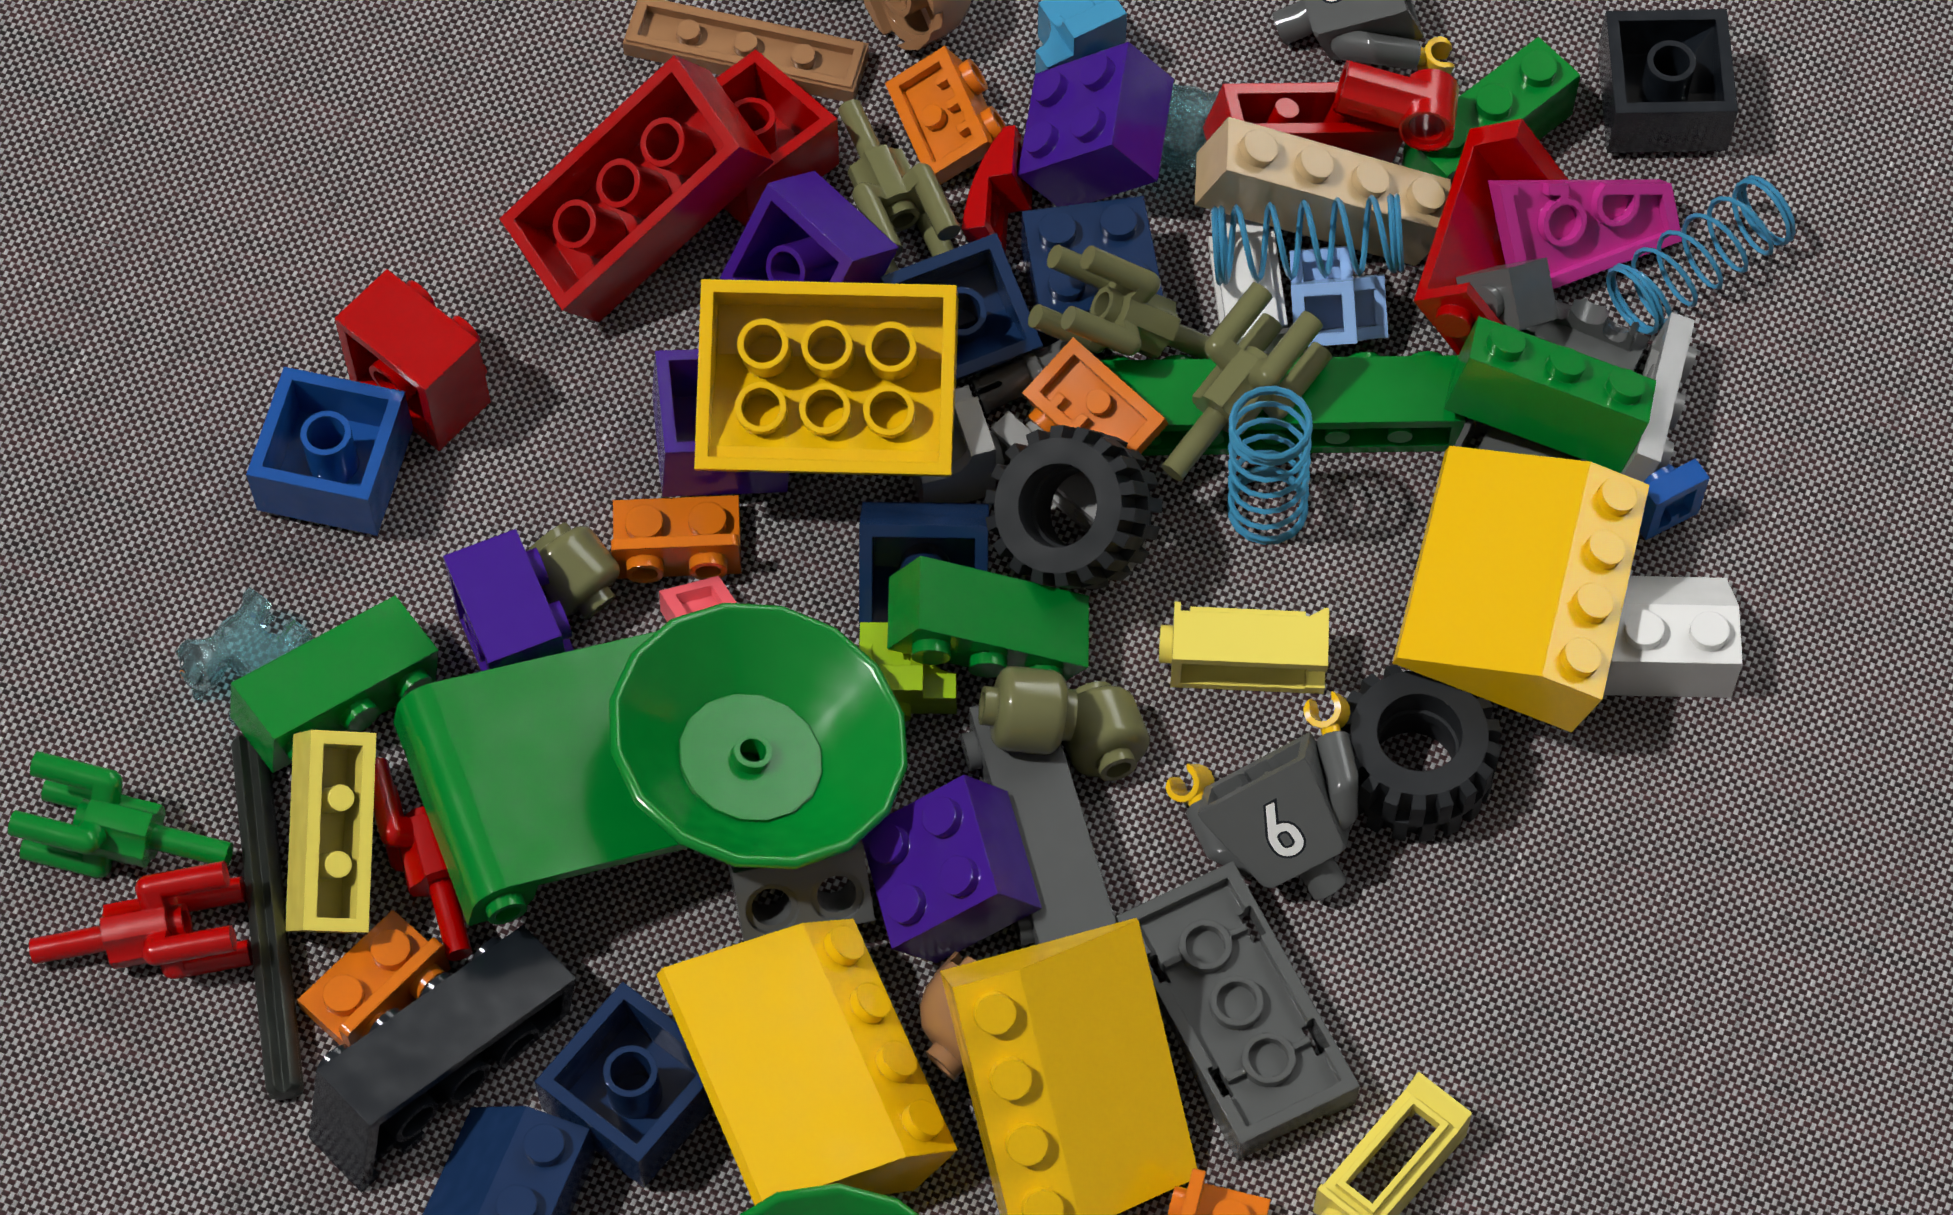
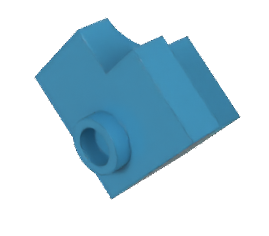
M1043 0L1038 2V38L1043 43V46L1036 50L1035 74L1126 43L1127 13L1119 1Z

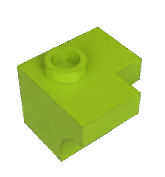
M860 622L859 648L881 668L904 713L905 722L911 719V714H957L956 673L943 671L935 665L915 662L910 654L888 650V622Z

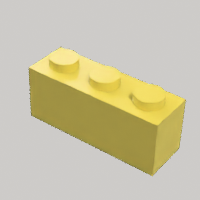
M308 730L293 734L286 932L369 933L376 733Z

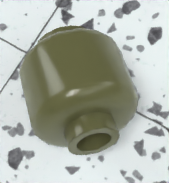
M564 522L550 530L528 549L536 547L544 563L550 583L541 586L548 604L559 600L566 617L580 612L584 619L587 620L604 609L616 598L610 587L618 579L620 567L594 531L588 526H577L571 529L567 522Z
M1007 666L998 675L994 687L983 686L978 710L979 725L990 726L992 742L1000 750L1051 755L1058 749L1062 741H1070L1073 737L1078 708L1077 691L1075 689H1068L1065 678L1057 671Z
M1105 681L1091 682L1075 689L1078 696V708L1074 734L1070 741H1063L1073 768L1076 772L1087 777H1098L1105 781H1115L1130 775L1136 769L1137 762L1146 754L1150 744V735L1132 693L1122 687L1112 686Z

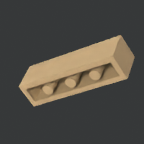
M1228 117L1200 148L1196 158L1195 206L1212 210L1214 206L1219 208L1222 205L1225 209V214L1231 215L1233 206L1237 204L1242 210L1244 219L1263 224L1265 208L1270 201L1275 205L1281 229L1296 233L1298 208L1300 202L1304 199L1311 208L1317 239L1329 242L1332 204L1334 199L1339 197L1346 209L1354 249L1359 251L1362 248L1366 201L1371 194L1377 198L1390 251L1387 196L1389 193L1394 195L1397 192L1400 195L1404 263L1416 266L1430 252L1451 188V179ZM1372 205L1367 253L1384 257ZM1338 207L1335 244L1347 246ZM1304 210L1302 235L1311 237ZM1270 215V225H1269V226L1274 227V225H1273V220H1272V216Z

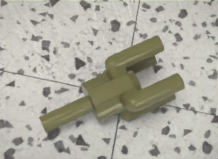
M852 99L844 102L839 107L838 112L860 157L848 169L849 178L854 186L852 197L858 211L899 247L894 258L903 251L896 232L906 230L914 224L917 225L931 257L955 249L950 239L957 236L961 228L931 166L926 163H918L911 168L902 148L895 149L886 144L880 145L859 100ZM892 259L884 275L899 270L894 259Z
M1055 245L1051 249L1047 258V266L1093 286L1098 289V292L1092 301L1090 313L1075 306H1069L1062 314L1041 304L1035 305L1028 317L1030 328L1066 343L1074 337L1094 354L1101 353L1106 348H1109L1126 356L1139 353L1153 359L1159 357L1166 346H1170L1198 359H1210L1204 348L1210 336L1180 324V318L1176 312V302L1156 294L1161 285L1160 278L1156 273L1092 245L1088 246L1082 254L1061 245Z
M1253 282L1205 343V352L1216 364V367L1192 396V401L1196 408L1203 412V414L1162 464L1163 470L1177 481H1182L1222 430L1229 433V416L1232 407L1244 393L1261 386H1279L1292 390L1300 397L1303 396L1332 359V354L1328 349L1317 342H1312L1323 328L1322 322L1316 316L1303 311L1271 353L1267 355L1264 351L1282 330V326L1274 317L1263 313L1237 345V342L1273 298L1272 294L1261 284ZM1272 394L1253 398L1243 407L1258 401H1276L1291 408L1295 406V403L1286 397ZM1276 407L1255 408L1239 419L1236 430L1243 423L1255 419L1262 410L1269 417L1277 419L1286 417L1288 412Z

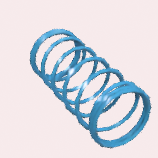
M1754 175L1745 177L1736 183L1732 197L1718 196L1711 200L1707 209V215L1693 213L1687 216L1682 225V232L1667 230L1662 233L1657 242V249L1642 247L1635 251L1631 266L1618 263L1608 269L1606 276L1607 290L1614 306L1630 326L1632 322H1639L1638 332L1653 335L1662 328L1668 319H1664L1661 302L1665 307L1668 317L1672 312L1669 302L1658 286L1643 272L1636 269L1638 257L1645 252L1657 255L1660 272L1673 295L1681 303L1689 307L1697 306L1698 294L1690 277L1674 259L1661 252L1664 239L1671 235L1682 237L1687 259L1699 279L1712 289H1722L1723 276L1714 257L1695 238L1687 235L1689 223L1696 218L1707 220L1710 237L1722 259L1733 270L1740 273L1748 271L1749 261L1740 241L1729 228L1712 217L1714 206L1721 201L1732 203L1734 217L1742 235L1758 253L1765 256L1772 255L1774 245L1782 247L1793 241L1796 233L1794 216L1785 198L1773 184L1762 177ZM1748 184L1756 185L1772 199L1785 223V238L1778 237L1770 232L1765 223L1753 211L1747 196L1746 188ZM1737 206L1741 208L1743 216L1751 228L1768 242L1769 250H1763L1753 241L1743 225ZM1712 223L1724 231L1733 241L1741 254L1744 267H1738L1728 258L1720 246ZM1688 241L1696 246L1709 260L1716 272L1718 284L1711 283L1703 275L1690 252ZM1662 258L1669 262L1684 278L1690 288L1693 301L1686 300L1678 292L1667 274ZM1616 272L1623 273L1633 281L1641 302L1654 317V327L1648 326L1641 321L1629 308L1617 286Z
M1396 192L1394 195L1389 193L1387 196L1390 251L1377 198L1372 194L1368 197L1364 214L1360 265L1357 262L1344 203L1339 197H1336L1331 211L1326 269L1321 257L1309 203L1303 199L1298 208L1292 273L1274 204L1269 201L1265 208L1258 275L1254 266L1241 208L1237 204L1232 208L1228 244L1225 209L1222 205L1219 208L1214 206L1211 210L1216 283L1219 286L1222 283L1227 285L1231 277L1237 218L1251 276L1257 283L1263 279L1267 260L1270 215L1273 220L1282 265L1286 276L1292 281L1297 276L1299 269L1304 210L1316 263L1320 274L1326 279L1331 273L1338 207L1352 267L1355 273L1360 276L1366 266L1372 205L1387 267L1392 274H1396L1397 271L1402 273L1404 271L1400 195Z
M1261 386L1244 393L1234 403L1229 416V491L1227 493L1228 518L1236 532L1249 541L1266 545L1279 544L1294 537L1305 524L1308 515V484L1310 481L1309 467L1311 464L1310 450L1312 447L1311 433L1313 424L1312 413L1303 398L1286 388ZM1275 394L1286 397L1298 405L1305 416V420L1290 406L1276 401H1258L1245 407L1243 406L1249 400L1260 395ZM1258 407H1276L1287 411L1297 419L1304 434L1290 423L1277 418H1256L1243 423L1237 430L1236 426L1239 419L1250 410ZM1274 423L1290 430L1297 436L1299 442L1295 445L1289 439L1275 434H1256L1241 440L1239 435L1248 427L1256 424ZM1259 439H1273L1288 445L1290 449L1282 453L1275 450L1255 451L1247 446V444ZM1297 456L1300 459L1298 463L1295 460H1293ZM1245 461L1260 465L1247 470L1241 467ZM1286 462L1293 466L1289 471L1275 467V465H1282ZM1298 472L1299 477L1295 478L1293 475ZM1253 481L1263 483L1283 481L1289 486L1278 492L1262 493L1252 491L1245 485ZM1242 490L1249 496L1262 499L1282 497L1293 490L1297 494L1291 501L1280 507L1262 509L1253 507L1241 500L1238 492ZM1301 499L1299 507L1290 517L1278 523L1266 525L1251 522L1243 517L1234 503L1236 502L1250 512L1266 515L1281 513L1294 506ZM1300 515L1299 520L1290 530L1275 536H1261L1251 533L1239 523L1240 521L1248 527L1260 530L1278 529L1293 522Z

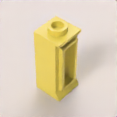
M1175 601L1173 625H1160L1159 663L1171 664L1170 687L1324 694L1325 672L1328 670L1329 608H1324L1311 616H1306V611L1190 606V611L1181 610V602Z
M1418 1072L1404 1092L1323 1185L1321 1184L1318 1187L1313 1212L1317 1215H1399L1466 1137L1472 1112ZM1417 1113L1434 1126L1436 1130L1377 1199L1371 1203L1352 1188L1350 1183L1408 1116L1412 1118Z

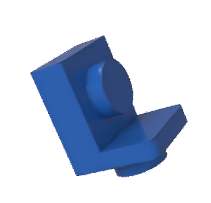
M1696 458L1676 469L1673 465L1668 464L1656 470L1644 480V483L1649 484V490L1639 532L1645 540L1699 513L1710 477Z

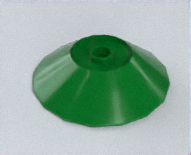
M721 603L671 619L630 653L609 699L610 754L635 805L678 844L734 867L795 870L850 851L889 815L908 768L904 713L879 665L837 628L784 606ZM741 753H752L758 756L760 761H748Z

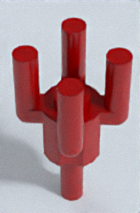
M375 758L373 812L380 839L385 844L390 866L395 871L404 872L409 893L413 897L423 896L432 899L447 960L458 961L465 959L473 951L464 916L424 806L411 810L404 816L398 789L393 783L388 760L385 758Z
M225 861L142 876L135 885L137 899L103 905L100 926L35 937L29 940L30 957L34 964L106 951L109 964L113 969L147 963L152 966L160 965L163 975L169 979H179L253 965L251 941L249 939L237 941L232 925L193 932L189 912L247 901L244 878L242 876L229 878V871Z

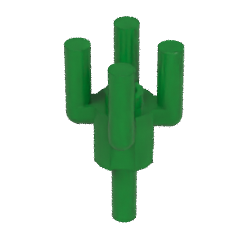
M37 751L32 758L30 776L45 780L41 793L42 801L76 809L73 824L18 810L12 813L8 824V835L23 839L20 847V859L93 878L106 877L112 869L113 860L147 868L149 862L155 859L158 851L207 864L225 861L228 867L234 848L232 842L164 826L165 807L161 804L122 794L123 779L117 771Z

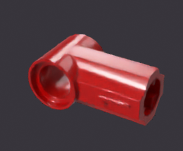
M1346 60L1334 96L1332 111L1398 128L1401 139L1408 146L1421 151H1435L1448 146L1453 140L1460 88L1457 80L1452 75L1439 69L1428 68L1418 70L1408 77Z

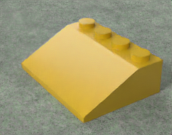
M701 279L695 471L951 477L959 301L957 285Z
M1449 446L1444 453L1392 663L1572 733L1603 699L1649 484L1589 461Z
M854 918L800 923L664 967L656 974L754 1205L776 1192L834 1183L883 1195L913 1191L958 1151Z
M1137 918L940 971L1000 1215H1117L1172 1190L1175 1186L1189 1182L1192 1169L1198 1168Z

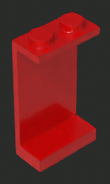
M1523 119L1471 128L1469 130L1414 298V303L1457 355L1460 354L1478 316L1502 324L1470 282L1457 284L1456 281L1458 276L1505 264L1488 180H1569Z

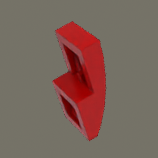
M1016 125L1003 127L984 155L968 193L962 224V231L969 243L997 233L1005 254L1008 213L1032 209L1033 187L1017 176L1023 138Z

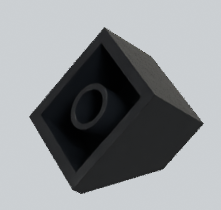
M1727 9L1606 11L1597 53L1607 153L1728 151L1738 113Z

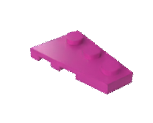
M1660 179L1488 180L1505 264L1547 257L1553 289L1609 269L1618 263L1622 264L1630 261L1635 251L1642 247L1657 249L1660 235L1667 230L1681 231L1672 183ZM1671 235L1665 238L1661 249L1681 242L1682 237ZM1645 252L1644 254L1640 255L1639 257H1641V256H1643V255H1646V254H1649V253H1648V252Z

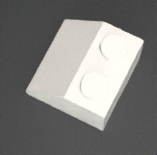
M1629 576L1604 695L1731 698L1743 663L1739 604L1727 578Z

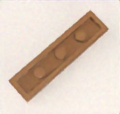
M637 0L623 41L624 55L660 63H666L673 55H676L717 75L722 74L756 49L808 94L844 102L856 99L869 58V43L665 0Z

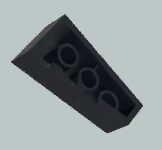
M524 925L503 939L500 936L491 938L476 951L471 962L454 974L444 972L438 975L425 987L421 996L402 1010L399 1008L388 1010L375 1021L367 1035L350 1047L346 1044L335 1047L320 1061L316 1069L309 1138L362 1193L380 1177L379 1173L374 1169V1165L395 1146L404 1154H407L426 1137L423 1129L430 1123L439 1108L448 1102L458 1110L477 1093L476 1090L482 1085L489 1073L490 1064L495 1062L499 1067L505 1069L569 1014L576 978Z

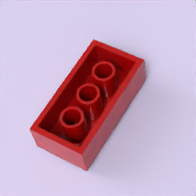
M673 55L499 219L561 310L600 322L774 162V159L711 71Z

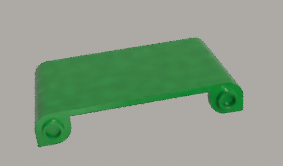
M655 632L425 684L410 691L398 702L393 723L468 926L485 921L499 925L520 918L527 911V905L534 899L538 885L687 849V847L678 844L635 805L610 754L609 699L630 653ZM741 753L748 761H760V758L752 753Z

